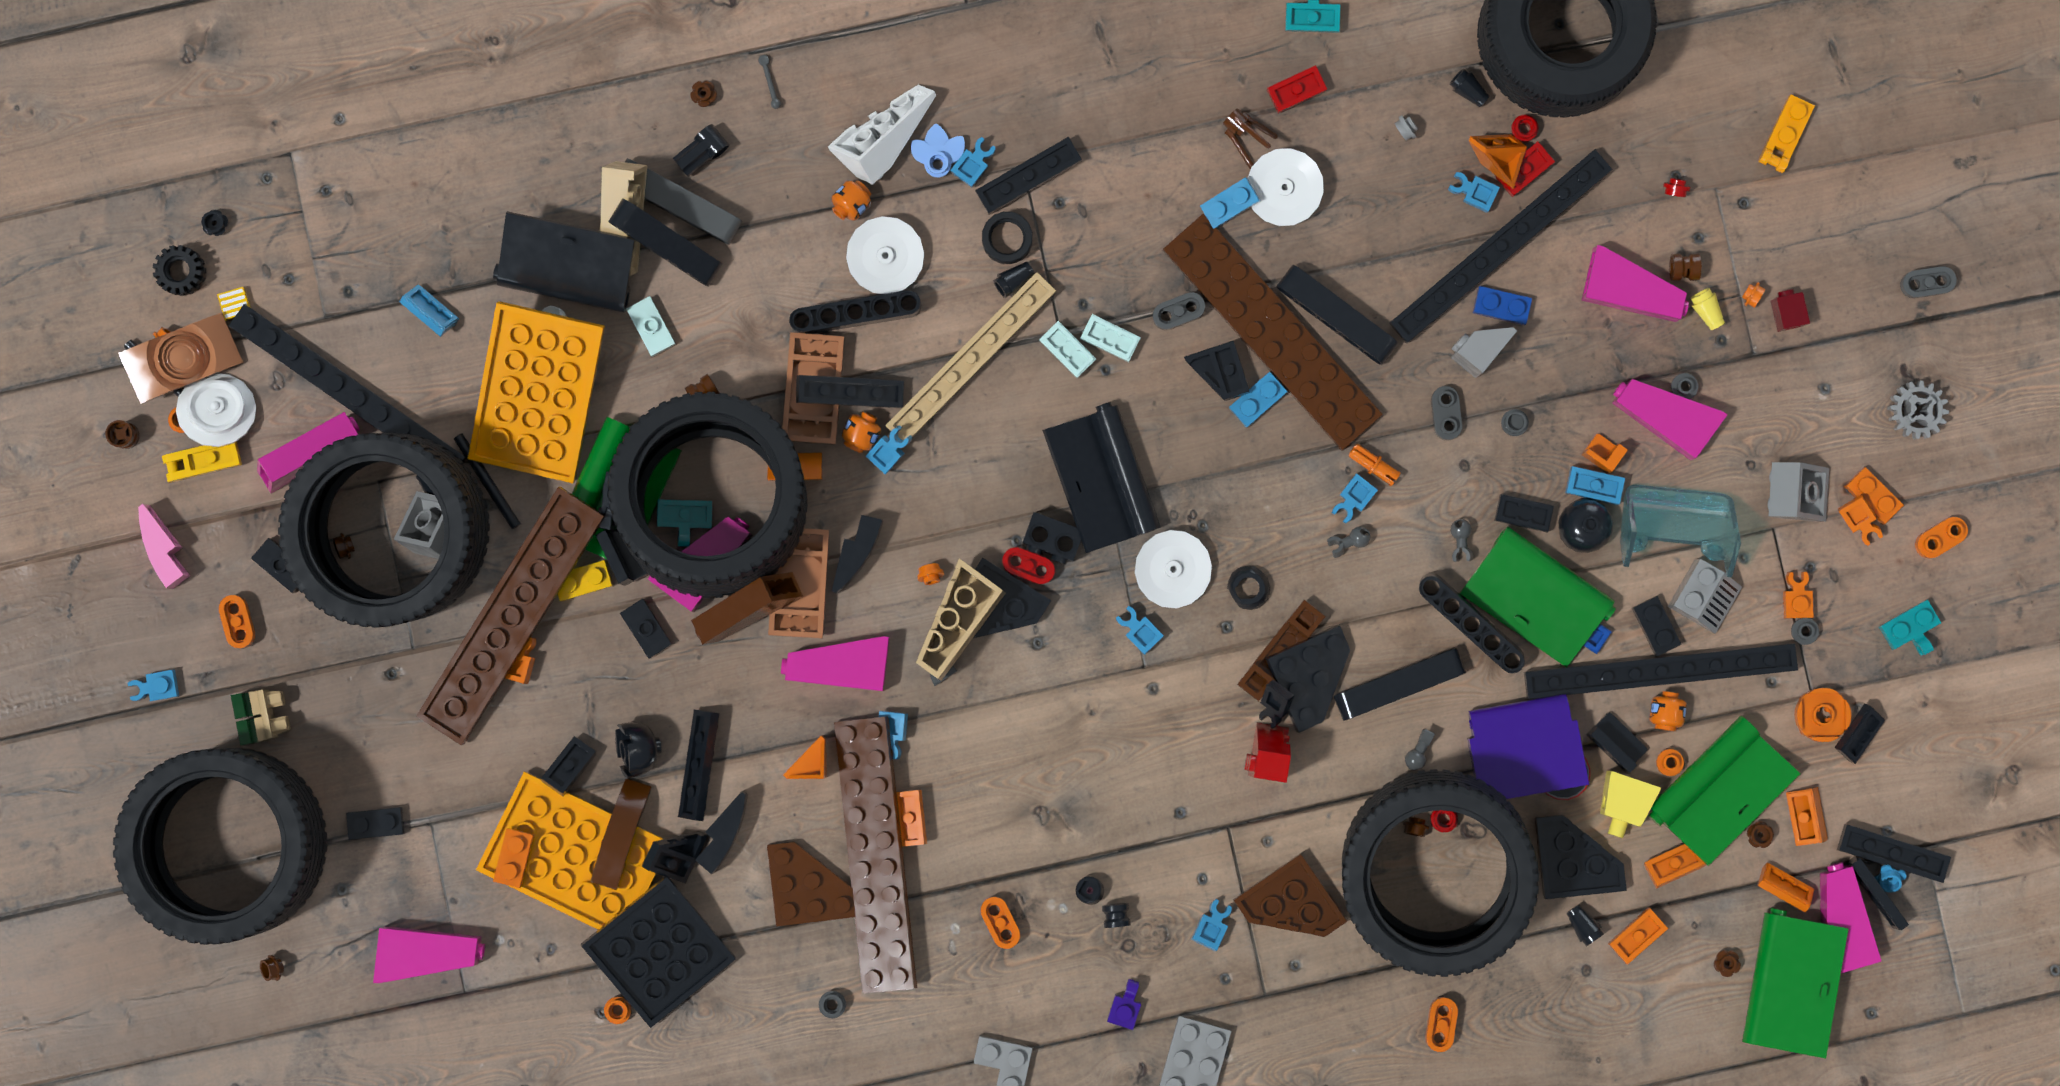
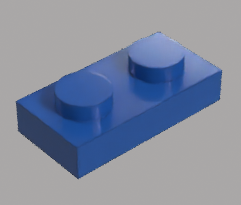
M1479 286L1473 314L1526 325L1532 298Z

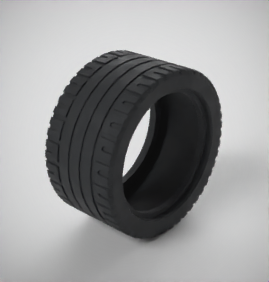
M695 392L692 395L690 393L683 394L682 397L670 398V401H663L658 407L648 410V413L646 415L643 414L638 419L639 421L629 428L630 431L626 432L623 436V441L619 443L616 449L617 453L613 456V465L610 466V478L608 479V499L611 502L609 506L612 518L635 561L638 562L639 566L649 576L655 577L657 582L666 585L667 588L674 591L676 589L679 593L685 595L703 596V598H711V596L722 598L724 595L729 597L759 577L775 575L779 571L778 569L786 564L787 558L792 556L794 548L797 547L800 541L799 537L802 536L804 531V524L807 518L805 513L808 506L806 485L800 460L786 431L781 428V425L776 420H773L769 413L763 412L761 407L752 405L746 399L741 400L738 396H728L726 393ZM721 437L740 442L759 454L775 476L774 504L761 530L741 547L715 556H695L679 552L658 539L649 529L644 512L646 487L658 463L678 446L695 439Z
M367 433L339 439L333 442L332 445L323 447L322 451H317L312 455V458L303 464L304 467L297 471L295 479H292L289 484V490L285 492V500L281 504L280 510L282 512L278 520L280 522L278 535H280L279 546L282 547L281 555L282 559L286 562L287 572H290L293 583L296 582L298 590L305 594V598L309 602H313L316 608L324 610V613L330 617L334 616L335 619L342 622L347 621V624L379 628L404 624L432 616L457 601L456 598L461 597L466 592L465 590L471 586L472 580L477 577L480 572L479 568L483 565V558L488 549L486 546L489 543L490 536H488V531H490V523H488L489 513L486 511V500L483 499L482 489L477 485L478 481L475 477H472V472L463 465L464 463L459 458L455 457L454 453L450 450H445V447L436 444L429 439H423L420 436L404 433ZM381 461L400 465L419 476L437 498L444 520V542L435 567L418 586L400 596L372 592L350 579L337 563L328 538L329 512L338 490L354 473L368 465Z
M218 748L195 750L177 755L176 758H170L164 761L163 764L157 765L153 768V771H149L144 776L143 780H139L134 790H131L127 796L128 800L123 803L122 812H119L118 824L115 825L114 832L116 835L113 837V845H115L113 858H115L116 863H114L115 870L118 871L119 883L121 882V888L124 894H127L129 903L135 906V911L139 915L142 914L144 916L143 919L146 922L152 923L154 928L164 931V934L170 937L175 936V939L181 941L187 940L189 943H200L203 945L230 943L271 930L287 921L288 917L293 916L306 903L305 900L310 898L313 888H316L319 882L318 878L323 872L322 866L326 861V823L322 818L323 812L318 806L319 802L313 796L310 786H307L305 784L306 781L299 777L293 768H288V765L283 761H278L273 756H267L266 753L251 749ZM213 777H223L238 781L258 793L271 808L281 835V857L272 882L258 899L239 911L211 909L188 897L173 880L164 857V831L172 809L191 788Z
M1430 769L1427 772L1422 770L1417 771L1418 773L1415 774L1413 772L1405 774V777L1401 778L1400 776L1394 779L1392 783L1388 782L1383 785L1382 789L1375 791L1373 796L1369 797L1365 804L1359 808L1357 816H1354L1351 826L1348 828L1342 852V888L1346 908L1352 923L1355 924L1356 930L1359 935H1362L1367 945L1370 944L1372 950L1380 953L1381 957L1386 961L1390 960L1391 964L1397 967L1401 966L1403 970L1409 972L1411 970L1415 971V974L1423 975L1424 973L1433 977L1436 975L1448 977V975L1452 974L1453 976H1458L1464 972L1466 974L1471 973L1474 969L1484 968L1486 964H1491L1496 961V958L1506 954V950L1508 948L1511 949L1515 945V941L1519 940L1523 935V930L1527 929L1530 923L1529 919L1534 914V906L1537 904V894H1539V872L1536 854L1527 828L1519 813L1510 801H1506V797L1502 793L1496 791L1493 786L1486 785L1485 781L1477 780L1469 774L1463 775L1462 772H1450V770L1444 769L1442 771ZM1438 810L1461 813L1477 820L1493 833L1506 854L1504 884L1492 907L1473 923L1456 930L1444 932L1417 929L1397 919L1381 903L1373 888L1370 877L1375 852L1391 829L1411 816Z

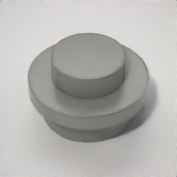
M1403 115L1399 116V120L1394 123L1398 131L1406 141L1410 138L1415 139L1417 137L1415 132L1418 128L1410 116L1406 119Z

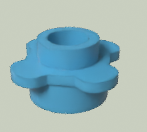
M1883 865L1880 874L1875 876V879L1885 892H1896L1901 888L1902 880H1905L1907 876L1904 870H1896L1890 865Z

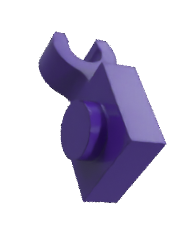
M1128 979L1123 997L1115 994L1107 1022L1131 1030L1134 1029L1141 1007L1140 1002L1134 1001L1139 988L1138 981Z

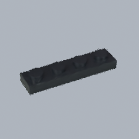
M1067 137L976 189L975 192L988 215L1082 162V159L1070 138Z
M797 375L796 403L903 408L904 381Z
M694 709L678 817L704 821L719 713Z
M1844 824L1837 847L1838 851L1883 865H1890L1893 868L1944 883L1951 860L1950 856Z

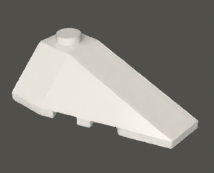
M918 84L891 101L890 108L878 114L876 111L870 114L868 122L858 128L853 125L846 129L828 146L829 150L857 178L873 185L894 164L936 97L935 91Z

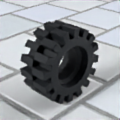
M174 245L169 246L170 249L168 250L164 248L161 251L163 254L161 256L157 255L155 258L158 260L157 264L153 263V268L155 269L153 276L157 279L156 283L165 291L180 296H185L187 293L191 295L194 293V289L199 290L201 288L200 282H204L206 279L203 277V274L206 273V268L203 266L205 262L200 258V255L182 245H178V247ZM179 260L185 261L189 266L188 276L181 281L174 280L170 275L171 265Z

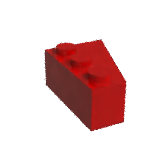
M1257 722L1252 754L1246 755L1244 770H1248V776L1287 783L1291 759L1290 744H1287L1290 740V736H1288L1289 727L1276 726L1272 729L1270 727L1271 724Z

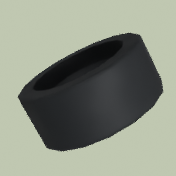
M1003 211L993 215L986 222L982 230V244L986 254L992 260L1000 264H1014L1028 255L1032 247L1033 232L1030 224L1023 216L1015 212ZM1004 222H1011L1017 225L1023 234L1021 247L1016 252L1010 254L999 252L991 241L994 228Z

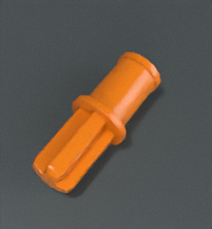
M1360 444L1354 445L1349 453V457L1368 470V474H1375L1388 483L1389 486H1392L1395 483L1394 480H1397L1401 474L1400 471H1397L1381 460L1382 456L1379 455L1377 457Z

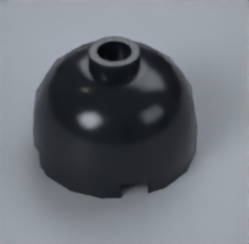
M1582 499L1574 501L1565 507L1559 516L1558 528L1560 539L1568 548L1575 552L1589 553L1599 550L1607 544L1613 532V520L1610 512L1604 505L1595 500Z
M638 722L618 724L619 729L615 731L617 758H622L625 764L620 766L624 777L630 778L646 774L657 762V754L662 752L660 738L654 737L652 730L644 724Z

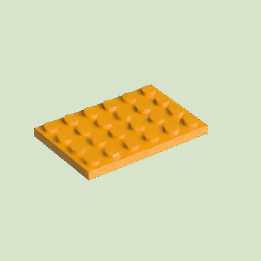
M498 301L494 312L468 459L574 483L605 326Z
M525 771L476 871L494 879L506 828L535 834L521 888L509 887L599 930L650 888L657 873L646 870L642 865L652 843L663 840V838L637 826L618 889L614 890L591 883L596 860L612 813L569 792L563 797L544 784L540 778Z

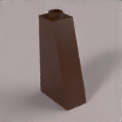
M792 572L762 576L691 621L702 645L719 642L803 597V594Z

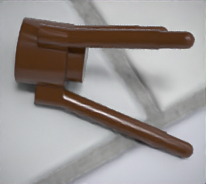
M1238 108L1223 122V125L1227 128L1225 134L1232 140L1250 170L1254 164L1236 137V134L1241 137L1248 132L1267 149L1271 145L1253 130L1251 125L1273 139L1278 138L1276 133L1252 119L1246 112L1242 113Z

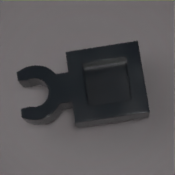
M1275 680L1269 682L1266 685L1260 702L1266 708L1260 712L1259 719L1262 721L1269 716L1272 721L1270 727L1272 729L1281 723L1282 718L1288 714L1294 694Z

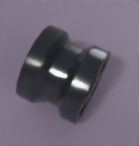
M1129 903L1103 905L1102 912L1106 915L1104 928L1130 926L1131 922L1127 917Z

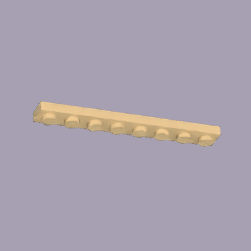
M1036 272L885 426L892 431L900 425L902 429L898 432V437L904 440L911 435L913 438L1056 293V290Z

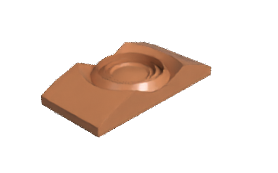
M222 313L191 323L178 330L118 353L140 404L243 363Z
M790 332L782 429L786 431L791 441L836 445L840 405L796 403L797 375L842 377L844 336Z
M804 528L802 536L799 537L800 541L797 547L794 548V553L790 558H787L786 564L780 567L776 573L792 572L803 597L769 615L768 635L823 638L829 530Z

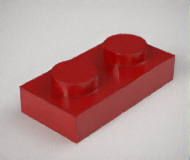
M1316 65L1267 88V92L1278 114L1327 91V87Z
M1537 141L1525 151L1514 189L1497 176L1495 177L1506 191L1514 197L1555 161Z

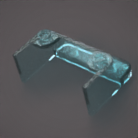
M1647 485L1628 486L1624 496L1620 536L1623 566L1629 567L1632 552L1645 550L1648 540L1700 545L1701 552L1708 559L1713 561L1724 560L1726 576L1732 577L1741 546L1733 499L1726 494Z

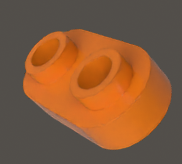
M1958 517L1946 518L1917 537L1915 542L1916 551L1924 558H1936L1964 541L1968 534V527ZM1953 525L1958 528L1957 535L1951 533ZM1930 539L1935 542L1933 550L1928 547Z
M226 596L219 604V614L226 640L234 648H247L255 639V630L248 604L240 596ZM233 604H237L239 607V611L236 614L231 612ZM240 630H244L246 633V637L243 640L238 638Z
M996 896L987 898L982 903L981 916L996 945L1003 949H1010L1019 942V928L1006 902L1002 898ZM997 905L1000 909L999 913L992 915L989 912L990 906ZM1008 929L1011 931L1012 936L1010 939L1002 938L1001 933L1003 930Z
M1447 997L1436 998L1429 1008L1425 1040L1427 1045L1436 1052L1447 1051L1454 1042L1458 1008L1455 1002ZM1447 1006V1013L1440 1015L1438 1013L1439 1007ZM1442 1033L1444 1036L1443 1040L1435 1042V1034Z

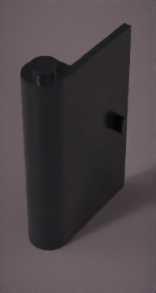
M507 211L499 264L496 263L493 279L497 280V285L501 287L625 313L630 297L628 282L635 240L626 236Z
M1111 402L1095 407L1097 412L1089 416L1042 430L1086 553L1161 528L1118 405L1112 406Z

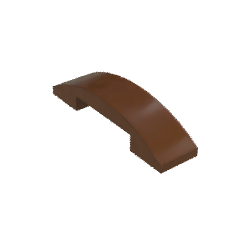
M1303 600L1237 685L1259 702L1264 694L1266 685L1275 680L1265 658L1309 638L1326 616Z
M625 779L600 847L591 883L614 890L618 889L626 865L625 862L639 820L644 812L651 786Z

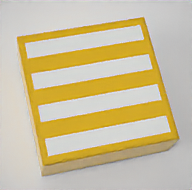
M244 287L217 294L225 321L234 319L243 304L250 307Z

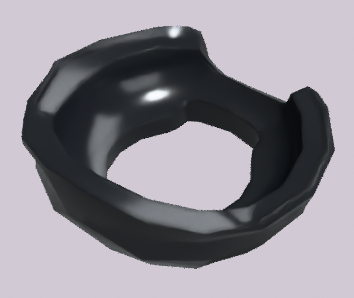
M1254 566L1237 568L1228 580L1227 589L1240 608L1253 610L1260 608L1267 602L1270 595V584L1268 577ZM1247 577L1255 579L1259 584L1258 594L1251 599H1240L1235 591L1240 581Z

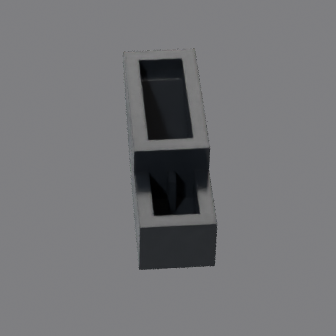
M861 515L855 541L844 539L832 592H841L862 569L878 540L883 520Z
M745 791L740 792L705 832L713 840L695 860L710 874H713L724 861L739 833L747 804L748 794Z

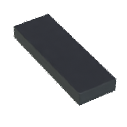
M1853 857L1847 861L1846 865L1853 867L1856 879L1891 927L1901 931L1909 924L1861 858Z

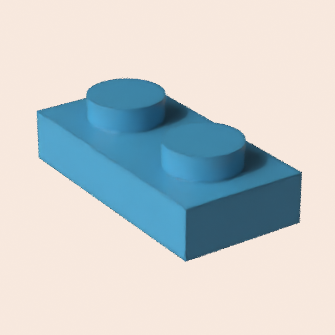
M1245 177L1200 205L1214 229L1261 200L1248 178Z
M1271 372L1267 373L1251 387L1249 394L1241 396L1229 407L1246 428L1287 393V390Z
M1572 466L1565 493L1619 505L1625 478Z

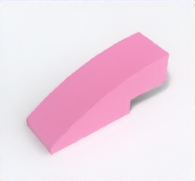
M142 504L138 507L139 524L148 558L164 586L174 589L190 576L174 555L182 549V546L152 507Z

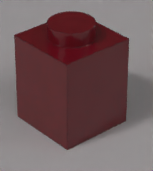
M1794 289L1778 292V297L1771 300L1778 332L1810 324L1803 292L1794 293Z

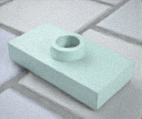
M650 296L626 308L651 357L676 345Z
M1092 314L1080 339L1129 363L1141 337Z
M1059 321L1039 339L1076 378L1096 361V358Z

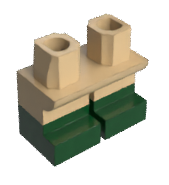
M258 690L230 695L235 719L261 715V717L236 722L240 746L278 738V734L291 730L288 716L274 717L273 708L285 705L283 691Z

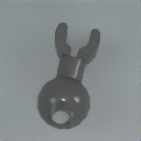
M1458 519L1451 525L1450 531L1457 543V549L1454 550L1452 555L1454 562L1460 561L1459 554L1462 551L1465 552L1467 561L1473 560V552L1467 545V538L1470 536L1472 528L1465 519Z
M1360 526L1355 527L1347 537L1341 539L1333 536L1328 538L1327 542L1328 546L1339 545L1338 549L1332 551L1333 557L1337 558L1342 556L1344 550L1351 546L1365 547L1368 545L1371 536L1366 528Z
M1427 729L1422 730L1415 749L1409 751L1405 756V763L1410 770H1418L1425 766L1426 756L1424 754L1435 733Z

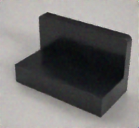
M617 529L612 532L605 530L596 535L618 584L626 586L648 575L639 566L638 562L635 561Z
M1606 713L1586 734L1625 773H1631L1637 766L1636 762L1647 751V747L1612 713Z

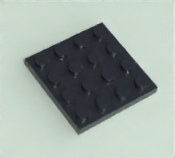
M667 875L581 943V947L650 1028L736 959L735 955Z

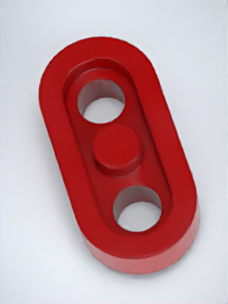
M1018 547L1008 549L1003 555V567L1010 574L1036 584H1046L1054 576V565L1045 557ZM1018 556L1021 559V564L1013 566L1010 562L1012 557ZM1038 566H1044L1046 568V574L1044 576H1039L1036 574V568Z

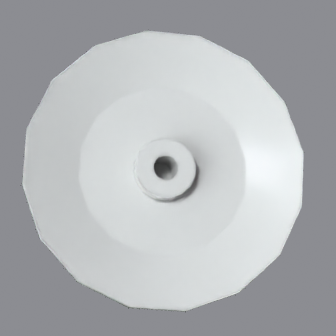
M1291 148L1275 149L1261 156L1251 167L1248 176L1249 182L1261 200L1252 206L1253 211L1264 221L1277 226L1296 225L1308 219L1319 207L1324 193L1323 176L1317 164L1305 153Z
M884 216L867 220L859 226L848 242L846 254L850 274L857 283L872 293L878 294L900 292L915 282L923 267L924 259L921 239L914 229L898 218Z
M217 373L185 386L178 397L176 414L179 426L190 439L201 445L221 447L233 444L247 434L255 420L256 404L253 393L243 381L229 374Z
M1168 530L1155 534L1143 544L1136 557L1135 576L1138 587L1148 600L1161 607L1180 608L1192 604L1203 595L1211 579L1212 564L1207 549L1198 538L1184 531Z

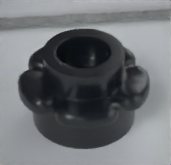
M219 210L207 212L201 220L203 231L210 236L222 235L225 232V227L228 226L227 217L222 215V212ZM213 221H217L216 226H213Z

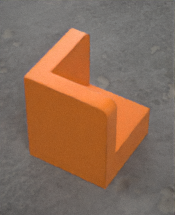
M1596 434L1581 455L1608 474L1613 472L1628 449L1621 444L1614 445L1602 435Z

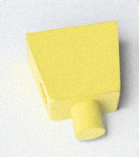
M1607 771L1600 814L1612 818L1608 834L1623 838L1628 824L1641 827L1661 788L1613 771Z

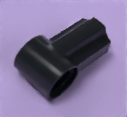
M710 124L694 137V141L673 157V160L689 177L707 161L714 160L728 149L729 144L714 125Z

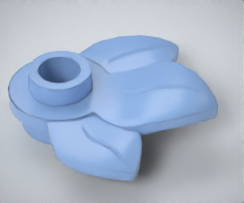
M934 124L930 128L925 141L912 140L911 152L915 160L924 164L927 173L936 178L948 174L951 164L958 161L965 148L963 136L949 139L945 131L938 124ZM934 161H942L943 166L940 169L934 168Z

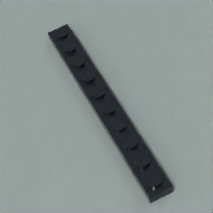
M1594 149L1389 324L1407 344L1613 169Z
M243 304L229 324V327L381 432L411 434L423 437V439L432 440L434 443L445 447V450H450L462 462L465 461L466 458L463 454L247 305Z
M1795 644L1530 671L1524 672L1527 699L1562 694L1572 695L1798 671Z

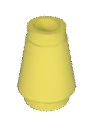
M1710 288L1704 289L1690 298L1693 303L1691 306L1706 325L1709 326L1710 330H1714L1725 323L1716 293H1712Z

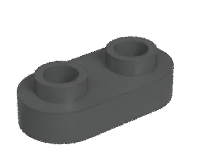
M1945 266L1914 270L1902 277L1900 288L1903 294L1909 298L1942 295L1954 289L1957 278L1954 271ZM1937 277L1943 278V286L1937 284ZM1911 280L1917 283L1916 290L1910 287Z
M1191 292L1178 296L1156 306L1152 316L1153 322L1162 330L1176 328L1200 318L1205 310V302L1197 293ZM1194 303L1196 310L1189 312L1186 309V305ZM1168 312L1171 315V319L1163 321L1161 314Z
M1439 387L1431 396L1434 431L1442 440H1453L1462 431L1459 395L1452 387ZM1442 395L1450 397L1449 404L1442 403ZM1446 421H1450L1453 424L1452 431H1447L1444 428Z

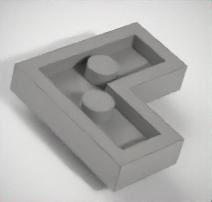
M979 1035L974 1064L1000 1069L996 1086H1024L1033 1047Z

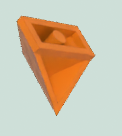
M1511 134L1470 136L1469 143L1481 165L1514 189L1527 146Z
M821 735L783 776L786 779L827 778L826 738Z

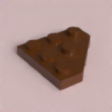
M796 842L767 845L776 927L856 917L853 888L848 883L839 878L833 871L815 859Z
M1298 854L1233 899L1246 920L1252 924L1326 937L1347 922L1301 854Z

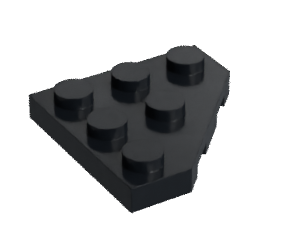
M982 557L975 570L1002 589L1006 594L973 639L1037 624L1051 600Z
M1335 625L1265 658L1275 681L1294 694L1288 713L1298 733L1322 723L1327 714L1350 653L1349 645L1340 625Z
M1564 815L1535 818L1543 896L1545 900L1627 891L1624 864L1574 825Z

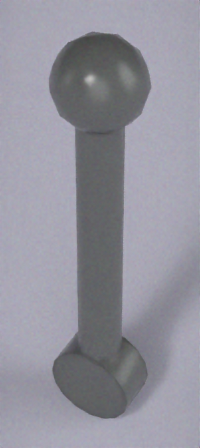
M761 55L758 62L763 66L772 98L771 107L778 109L781 106V101L777 99L768 67L769 58L766 55Z

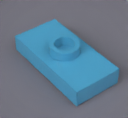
M419 284L403 295L400 300L403 306L440 337L454 327L459 320L456 315Z

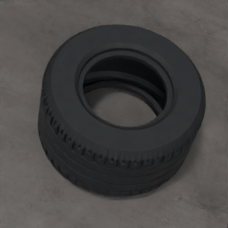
M1485 0L1480 11L1477 38H1479L1477 40L1478 49H1480L1479 54L1481 60H1483V66L1488 71L1487 74L1493 80V84L1497 89H1500V92L1505 97H1509L1508 99L1514 104L1517 103V106L1523 109L1526 108L1527 111L1556 118L1559 116L1560 118L1570 117V115L1575 117L1590 113L1616 98L1636 78L1646 64L1656 37L1657 14L1654 0H1598L1609 16L1612 27V40L1600 55L1589 61L1577 64L1556 61L1543 53L1536 45L1529 28V11L1533 0Z

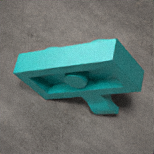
M1307 0V3H1286L1285 31L1339 33L1340 4H1319V0Z
M658 499L657 527H678L677 546L688 547L690 546V528H712V501Z
M1927 599L1879 626V629L1892 650L1912 641L1917 652L1922 656L1934 650L1932 644L1923 633L1941 624V621Z

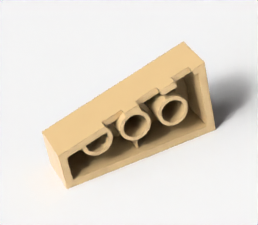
M615 161L602 167L601 223L599 231L630 237L608 221L622 198L644 210L647 165ZM636 240L634 242L629 276L638 272L640 243Z
M961 559L956 564L954 574L949 581L942 603L937 610L932 627L916 661L918 665L940 681H942L1006 594Z

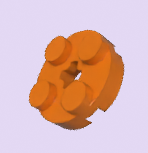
M1816 688L1800 696L1795 707V722L1803 736L1816 742H1831L1839 738L1849 727L1851 709L1848 702L1837 691L1830 688ZM1821 707H1824V711L1830 714L1829 718H1825L1824 723L1820 722V718H1816V712H1819Z

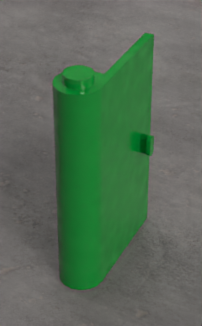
M606 417L571 493L597 511L602 507V491L606 472H609L610 466L613 465V456L617 453L616 449L619 443H622L623 436L626 432L630 431L629 426L609 417ZM675 448L658 463L648 481L644 497V512L647 525L657 507V500L661 498L682 452L680 449ZM598 528L585 550L607 559L596 537L597 534L605 530Z
M1508 526L1498 536L1491 551L1460 591V594L1566 668L1603 619L1608 621L1616 610V607L1613 606L1615 600Z
M1739 716L1655 800L1650 809L1651 813L1648 816L1658 826L1664 824L1709 867L1801 773L1760 737L1758 730L1747 719Z
M1771 908L1770 913L1764 912L1742 1042L1826 1059L1848 928L1787 917V911Z

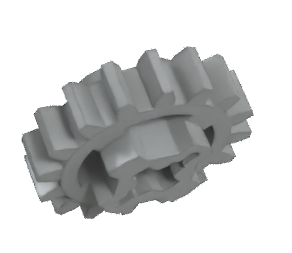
M1918 381L1915 387L1913 382L1906 383V389L1903 387L1896 389L1899 396L1893 395L1890 397L1895 404L1887 407V410L1894 412V415L1888 419L1889 421L1896 420L1897 424L1894 430L1902 428L1904 430L1903 437H1907L1912 433L1913 440L1919 439L1921 434L1926 439L1931 437L1930 431L1934 434L1940 432L1937 425L1946 424L1942 415L1949 414V410L1943 409V405L1948 403V400H1940L1939 396H1941L1943 391L1934 392L1933 383L1924 387V381ZM1912 393H1922L1925 394L1926 397L1918 398L1916 394L1913 395ZM1925 404L1921 407L1922 409L1919 411V415L1911 417L1913 414H1915V411L1917 410L1916 406ZM1902 405L1904 406V414H1903V415H1902ZM1933 405H1934V408H1935V414H1934V415L1932 414V413H1933ZM1913 422H1918L1920 426H1924V428H1916L1911 426L1910 424Z

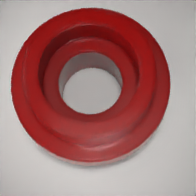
M1530 115L1518 116L1511 125L1513 136L1521 142H1528L1534 139L1539 129L1537 121ZM1520 125H1527L1529 127V132L1522 133L1520 131Z
M1670 178L1669 183L1664 182L1663 187H1666L1664 194L1678 197H1686L1687 191H1690L1691 188L1686 186V180Z
M1433 811L1430 817L1431 824L1439 832H1450L1458 823V815L1452 811ZM1441 814L1448 815L1449 820L1446 824L1440 823L1439 817Z

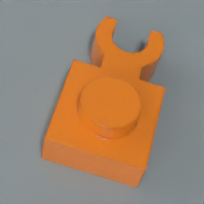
M1862 494L1838 508L1839 513L1853 533L1859 529L1862 531L1861 537L1865 545L1869 546L1871 544L1867 537L1870 532L1877 533L1879 538L1883 537L1881 528L1871 523L1877 517Z
M1788 572L1786 581L1791 587V591L1783 592L1784 619L1814 618L1813 591H1805V586L1809 581L1808 573L1801 572V581L1797 583L1793 579V572Z
M531 637L506 679L523 684L529 683L535 661L534 657L529 656V652L535 648L536 638Z

